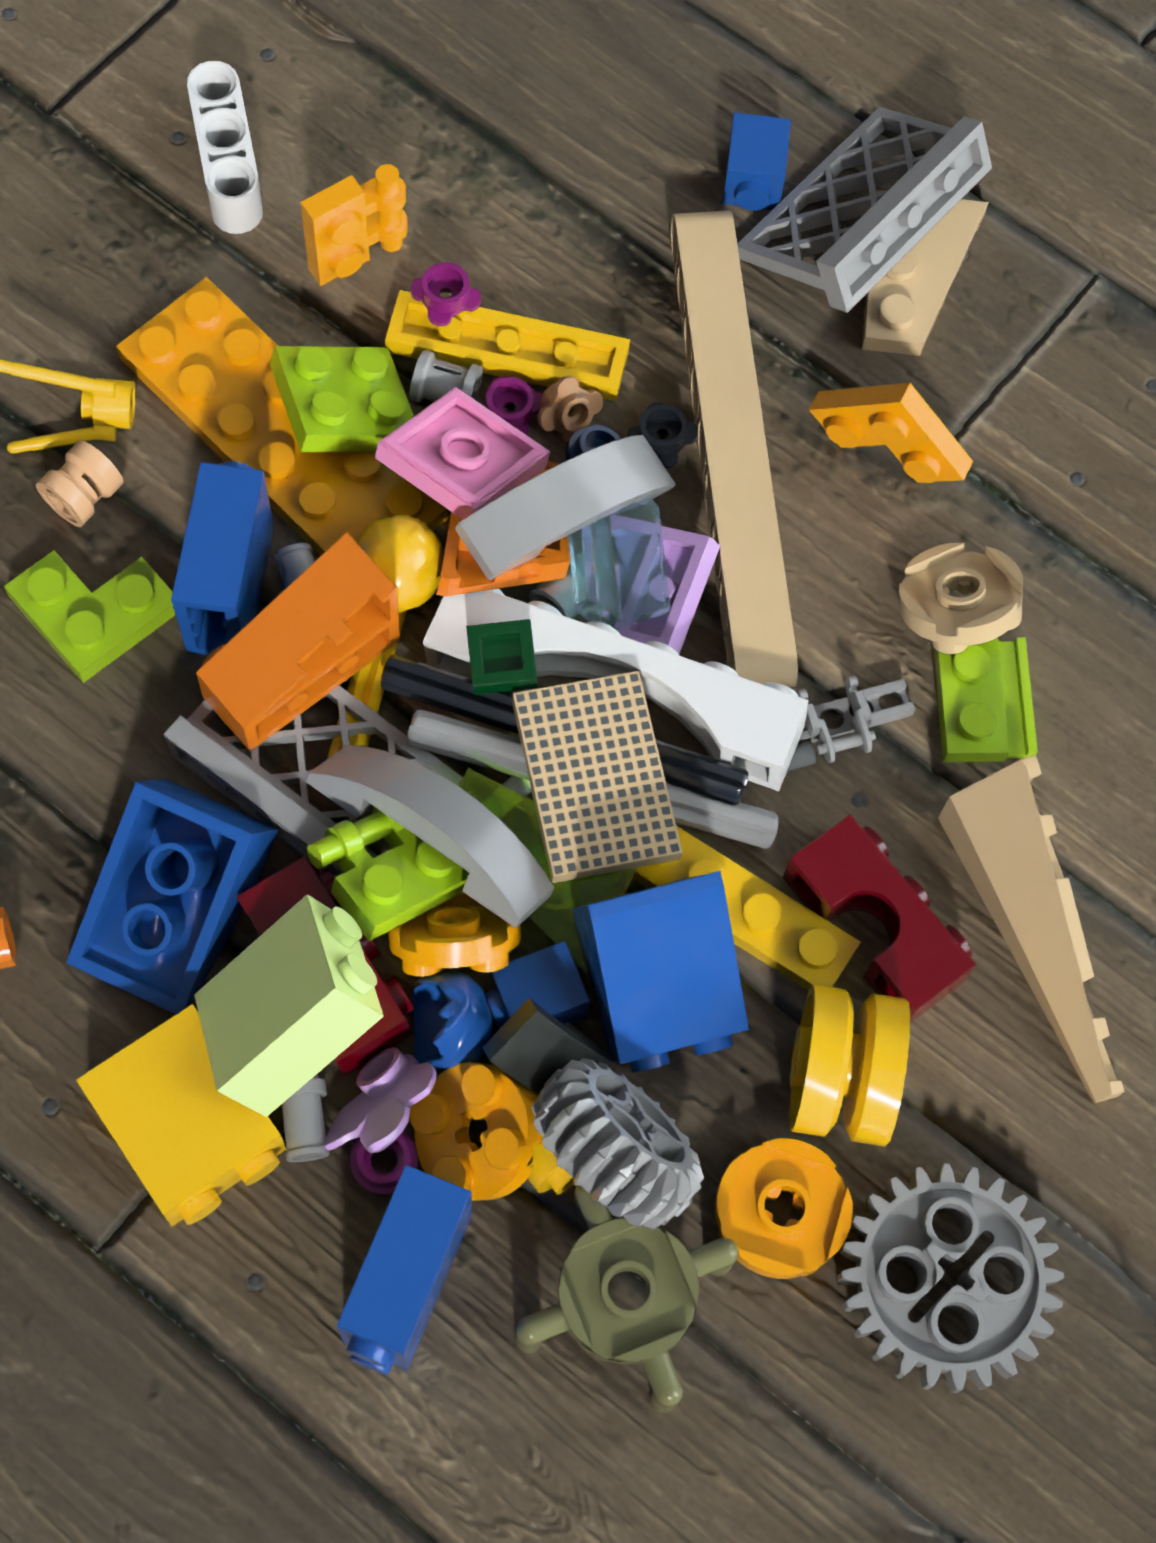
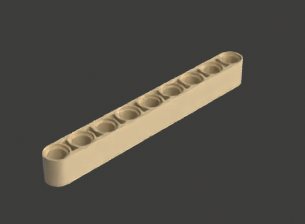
M731 210L672 214L670 232L672 259L694 424L698 429L697 446L709 536L720 545L713 566L727 666L735 670L742 678L763 685L767 682H775L789 688H795L798 678L796 644L733 214Z

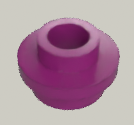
M402 1132L384 1150L377 1153H369L364 1148L359 1137L352 1148L350 1156L351 1171L356 1182L364 1190L380 1196L392 1195L405 1165L415 1169L418 1168V1154L413 1141L407 1134ZM383 1151L393 1153L398 1160L396 1167L389 1173L375 1171L372 1167V1160L376 1154Z

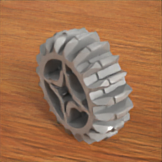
M582 1058L580 1061L571 1060L562 1070L558 1069L544 1084L545 1087L540 1091L535 1103L531 1106L535 1117L533 1122L536 1131L543 1136L544 1148L551 1151L557 1158V1166L565 1169L574 1179V1185H579L590 1194L593 1202H601L609 1209L613 1216L621 1217L623 1215L632 1225L638 1227L643 1225L654 1230L659 1225L665 1226L674 1215L678 1217L693 1202L691 1198L701 1188L700 1182L704 1179L701 1166L699 1165L698 1154L690 1148L689 1137L681 1133L676 1127V1120L668 1117L660 1108V1103L648 1097L641 1086L636 1087L623 1073H614L607 1064L600 1062L596 1064L593 1060Z

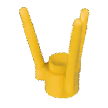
M0 359V372L81 390L82 419L93 420L94 424L93 427L9 442L7 444V451L9 453L15 454L76 444L79 440L85 442L93 440L115 442L117 428L132 429L136 402L134 381L94 379L59 370Z

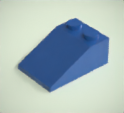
M166 778L135 782L66 963L169 1012L178 1014L193 1003L195 999L194 994L201 989L244 909L237 896L257 885L279 829Z

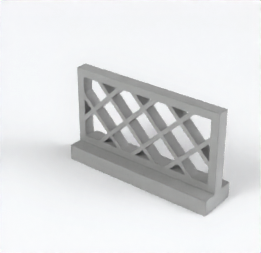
M879 107L737 243L739 259L822 289L826 293L830 307L848 313L992 169L982 121L964 116L950 128ZM884 130L902 135L870 144ZM933 146L925 155L913 158L912 151ZM905 153L906 160L873 169L874 161ZM865 164L866 171L834 179L844 169ZM897 181L888 191L877 193L876 186ZM869 188V196L837 203L838 196ZM829 199L830 206L798 214L808 204ZM862 216L852 227L841 229V221ZM832 224L833 232L801 240L800 232ZM792 235L793 242L772 248L764 247L770 240ZM824 253L816 261L817 265L803 260L804 257Z
M339 685L323 697H327L338 706L339 725L303 728L300 714L294 718L295 729L274 733L251 751L252 759L239 750L246 747L236 736L221 737L207 726L217 713L206 700L201 703L187 720L180 715L164 733L168 748L174 759L247 815L278 828L276 837L302 857L306 856L310 863L311 861L307 854V846L323 838L327 828L341 821L348 820L354 823L371 815L374 806L358 818L346 810L320 812L312 806L309 801L308 783H306L308 774L312 770L307 771L304 742L334 739L341 736L343 748L346 745H350L349 737L356 734H376L388 743V751L390 753L396 754V749L409 760L440 774L460 788L464 785V778L428 751L410 746L407 743V735ZM346 711L361 722L347 724ZM296 743L299 772L270 774L261 767L260 746ZM300 785L301 797L287 786ZM389 846L385 852L391 850L392 848ZM364 847L372 858L378 856L368 847ZM336 861L319 869L322 871L328 868L334 878L345 873Z

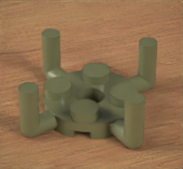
M577 1185L572 1204L573 1210L577 1216L585 1219L589 1230L578 1239L563 1263L558 1282V1304L522 1318L516 1327L515 1343L522 1352L533 1353L541 1347L542 1341L569 1330L573 1338L584 1349L601 1361L618 1364L642 1363L653 1389L650 1394L651 1406L657 1412L668 1413L675 1408L683 1396V1388L668 1351L683 1338L693 1321L700 1290L698 1278L709 1273L713 1276L727 1274L738 1258V1246L732 1239L720 1238L687 1251L678 1238L658 1227L654 1230L643 1225L639 1227L632 1225L625 1218L614 1219L604 1204L599 1201L593 1202L590 1194ZM621 1272H633L641 1276L648 1287L646 1303L635 1310H624L616 1306L608 1293V1284L615 1275Z

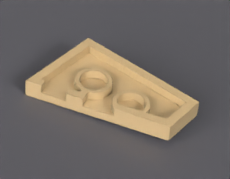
M877 190V193L885 192L883 190ZM961 199L865 295L862 350L920 356L945 302L947 293L985 215L989 202Z

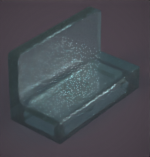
M647 499L624 507L568 535L575 610L585 619L605 623L617 630L667 614L670 611L671 605L659 506L653 500Z

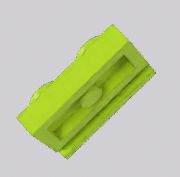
M1017 637L1015 641H999L998 638H995L985 643L968 645L964 651L956 654H945L933 647L943 762H1005L1006 758L1024 759L1037 755L1038 749L1026 637Z

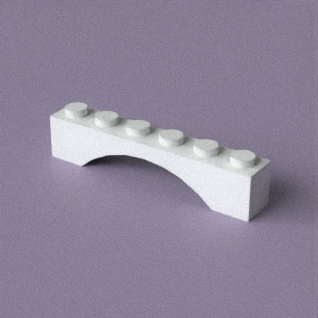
M500 589L443 597L423 640L428 665L472 679L466 626L530 619L537 677L551 675L595 679L639 671L645 698L651 700L678 719L704 746L711 758L745 768L749 772L748 781L776 791L780 790L805 727L809 701L800 698L791 688L780 683L767 682L763 685L742 678L735 670L722 663L706 662L702 664L679 656L676 650L666 644L656 641H648L644 644L621 636L616 629L605 623L589 621L586 624L563 616L559 610L547 603L531 601L528 604L507 597Z

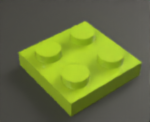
M275 346L270 366L300 452H376L380 440L414 417L388 347Z

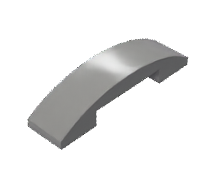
M635 435L599 446L545 471L460 521L455 530L489 581L537 557L547 545L622 508H625L628 512L670 491L676 484L644 435Z
M346 745L308 774L306 783L358 818L374 806L467 870L469 875L462 891L514 928H517L553 892L554 886L542 867L518 837L496 815L462 788L421 764L384 750Z

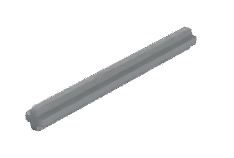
M422 709L414 713L407 734V743L410 746L529 780L520 738ZM666 783L675 823L764 849L770 848L774 842L779 826L778 815L775 812L741 802L732 805Z

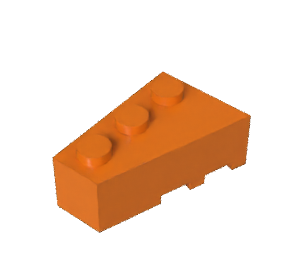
M346 532L227 644L219 646L206 657L202 667L196 672L203 698L246 749L251 752L298 715L329 694L338 685H341L400 641L397 587L350 534Z

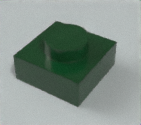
M530 619L466 626L474 695L538 688Z

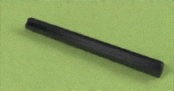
M392 654L387 659L381 675V687L384 690L519 734L512 705V695L514 692L505 691L474 695L471 678L398 654ZM656 740L666 783L732 805L738 804L741 801L749 777V772L745 768Z

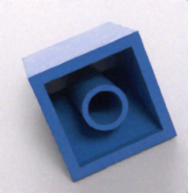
M720 871L572 908L608 1051L617 1064L629 1062L632 1073L657 1068L670 1063L668 1051L693 1045L695 1055L716 1052L734 1046L731 1034L749 1030L725 889Z

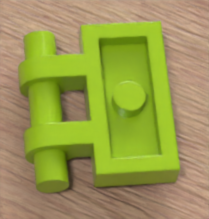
M373 807L371 815L354 823L344 820L327 828L323 838L307 846L309 860L316 868L321 869L336 861L345 872L335 877L331 894L357 922L361 932L368 941L463 893L462 890L469 875L467 870L376 807ZM384 838L392 849L372 858L364 847Z

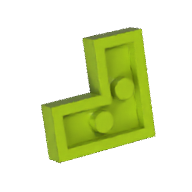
M55 550L4 585L6 593L12 602L83 683L175 616L171 601L173 591L142 557L94 592H91Z

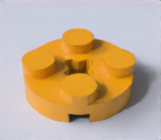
M463 892L388 931L389 948L395 956L402 959L403 972L412 976H429L438 973L442 968L468 966L478 972H496L509 965V952L516 948L521 940V924L514 928Z
M467 1062L450 1067L436 1077L430 1094L412 1105L409 1117L410 1123L415 1129L417 1154L425 1173L471 1191L472 1201L502 1198L518 1189L527 1180L534 1167L527 1166L533 1154L534 1144H541L542 1135L536 1131L533 1122L535 1117L531 1106L536 1101L534 1092L493 1064ZM473 1118L474 1120L485 1119L488 1130L480 1135L482 1147L479 1149L475 1143H471L469 1138V1126Z
M777 1138L763 1142L762 1145L750 1148L747 1152L742 1153L733 1160L719 1183L714 1205L719 1238L732 1239L738 1246L739 1254L737 1260L739 1263L762 1276L776 1279H791L813 1274L839 1251L848 1236L853 1216V1202L848 1186L845 1188L842 1177L835 1170L837 1166L817 1147L803 1141L788 1138ZM781 1191L793 1194L792 1206L802 1210L800 1220L789 1219L785 1226L772 1222L773 1214L765 1210V1199L776 1200Z

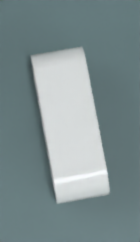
M207 61L191 70L187 79V88L211 216L214 223L221 230L231 234H242L251 231L259 224L263 217V206L240 81L236 71L229 64L221 61Z

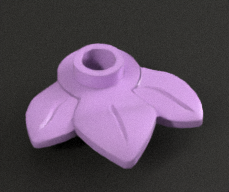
M396 1047L388 1048L374 1056L362 1068L356 1080L362 1093L339 1112L326 1136L323 1146L327 1150H333L351 1139L360 1137L361 1143L369 1153H377L387 1148L401 1135L409 1122L410 1106L428 1096L432 1091L437 1075L435 1068L429 1062L420 1064L411 1054L403 1055Z

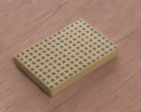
M639 671L513 693L512 705L552 883L669 862L681 858L683 853Z

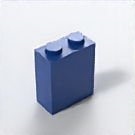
M226 461L220 465L200 463L171 598L187 653L209 655L219 646L227 644L258 613L274 533V524L264 471L254 470L249 465L241 462Z
M405 1165L336 1326L344 1345L347 1346L346 1351L351 1354V1361L384 1375L389 1374L392 1365L408 1371L471 1220V1191Z

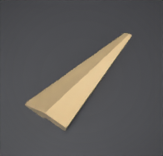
M1035 755L1020 759L951 795L942 809L938 820L1095 1104L1119 1097L1124 1093L1122 1081L1117 1080L1102 1041V1039L1110 1036L1105 1017H1093L1086 997L1083 982L1093 978L1094 973L1069 878H1064L1049 838L1057 833L1053 815H1041L1035 801L1031 781L1042 774Z

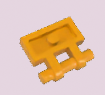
M381 165L376 170L375 178L362 185H359L353 175L300 202L308 270L320 286L337 277L345 278L354 274L363 263L370 260L369 246L379 241L381 248L387 252H395L402 247L403 239L408 233L407 215L402 209L406 203V185L403 179L399 177V171L394 165Z

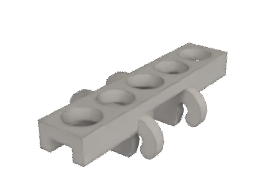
M855 675L846 677L845 687L848 697L813 706V703L808 704L805 721L806 731L802 732L798 743L810 741L811 743L819 742L820 745L816 746L818 755L823 754L828 763L835 761V752L860 746L865 753L871 752L872 740H875L876 736L874 731H869L868 728L913 716L915 706L913 702L909 701L905 690L907 685L904 679L857 691V677ZM805 688L796 691L800 698L808 699V693ZM891 694L900 700L901 705L882 710L878 700L883 695ZM850 706L852 707V710H853V712H854V716H853V717H852V715L850 714V710H849ZM826 710L837 711L843 718V725L837 729H829L825 720L820 719V715ZM851 732H855L854 734H850V735H847V736L839 737V738H836V739H831V738H833V737H837V736H840V735H844V734H848V733H851Z

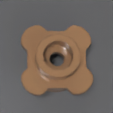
M564 376L544 392L539 407V426L545 431L556 430L560 432L563 440L568 442L577 430L588 427L593 415L600 412L603 406L602 395L593 389L586 391L579 387V382L576 378ZM574 406L573 412L571 413V415H568L570 408Z

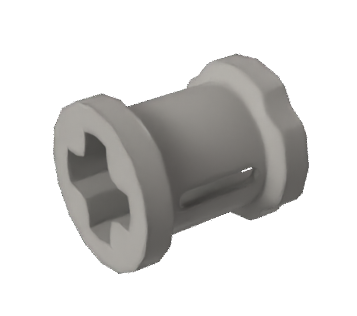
M423 350L414 369L409 400L418 403L424 399L435 402L454 387L477 400L482 382L483 367L473 363L469 368L436 359L434 352Z

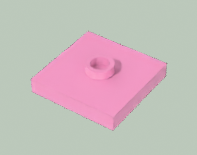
M454 387L380 440L377 445L375 458L464 520L490 502L529 481L543 470L547 465L550 451L463 391Z

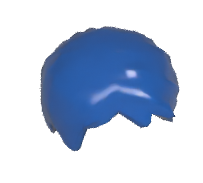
M460 972L440 973L419 979L417 983L420 985L412 991L415 1059L420 1064L429 1062L435 1070L441 1071L461 1063H477L485 1055L482 1047L491 1039L493 1030L492 1014L482 987L470 976Z

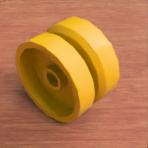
M812 984L807 994L792 1053L789 1128L791 1132L825 1137L837 1122L844 1097V1127L851 1141L885 1147L890 1142L896 1125L904 1088L910 1041L909 1002L905 998L872 993L860 1008L853 1033V1002L847 990Z

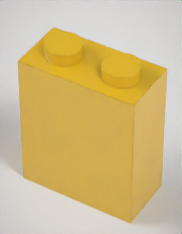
M193 1004L76 1079L171 1227L181 1220H184L187 1225H191L205 1218L222 1203L218 1195L241 1180L246 1186L261 1180L279 1165L280 1161L277 1156L287 1150L281 1134L268 1116L265 1117L217 1091L199 1014Z

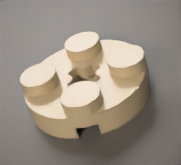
M947 543L929 548L915 556L905 568V578L901 584L899 583V610L904 622L916 634L931 640L933 647L937 651L945 654L960 653L968 645H976L993 640L1008 630L1016 628L1022 621L1023 575L1018 565L1008 555L995 548L985 546V555L978 552H965V543ZM958 590L963 595H972L967 597H953L950 596V592Z

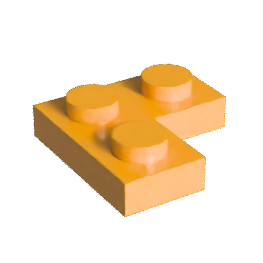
M911 383L818 391L809 408L812 415L826 430L829 439L839 445L840 448L886 445L903 465L906 474L917 483L930 484L943 481H963L973 463V460Z

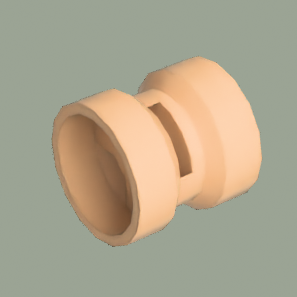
M79 440L66 453L65 464L59 470H49L37 482L36 488L45 502L58 515L74 526L82 527L95 513L97 501L101 497L110 498L123 485L124 481L118 469L101 451L91 444Z

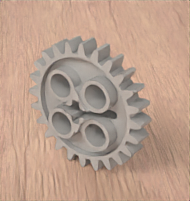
M943 1164L938 1169L935 1183H931L924 1169L917 1167L910 1175L911 1190L898 1178L894 1177L885 1185L891 1203L875 1194H872L865 1201L864 1204L874 1218V1221L860 1216L853 1218L850 1229L862 1239V1242H845L840 1248L839 1253L847 1259L856 1262V1267L842 1271L837 1276V1282L856 1287L857 1294L848 1299L842 1305V1309L848 1312L863 1311L866 1320L857 1327L853 1333L854 1336L860 1338L875 1333L880 1341L875 1347L871 1358L877 1361L890 1352L897 1355L899 1358L895 1368V1377L898 1379L904 1377L916 1366L921 1368L920 1380L922 1389L928 1390L932 1388L940 1374H945L950 1393H958L963 1390L966 1373H969L977 1388L982 1390L992 1385L991 1365L998 1374L1008 1379L1018 1373L1011 1353L1027 1362L1039 1355L1035 1345L1028 1337L1029 1335L1045 1339L1053 1334V1327L1040 1314L1041 1312H1055L1062 1308L1063 1302L1045 1291L1047 1286L1064 1279V1272L1045 1268L1043 1260L1056 1252L1059 1247L1057 1243L1037 1242L1034 1235L1042 1229L1047 1221L1044 1217L1034 1218L1027 1222L1024 1221L1020 1214L1028 1200L1025 1195L1015 1198L1009 1204L1001 1199L1004 1190V1179L998 1178L985 1190L979 1188L978 1168L972 1167L965 1174L961 1183L955 1182L950 1164ZM934 1214H949L958 1221L962 1229L960 1244H947L937 1237L932 1226ZM981 1233H988L992 1239L991 1244L957 1278V1285L940 1296L919 1322H911L908 1318L909 1311L942 1278L943 1270L957 1261ZM901 1261L912 1267L918 1280L917 1289L914 1293H900L892 1288L886 1275L888 1262ZM986 1262H999L1009 1270L1013 1280L1010 1294L997 1293L988 1286L983 1274ZM941 1310L955 1311L964 1318L968 1327V1336L964 1344L951 1343L942 1336L937 1323Z

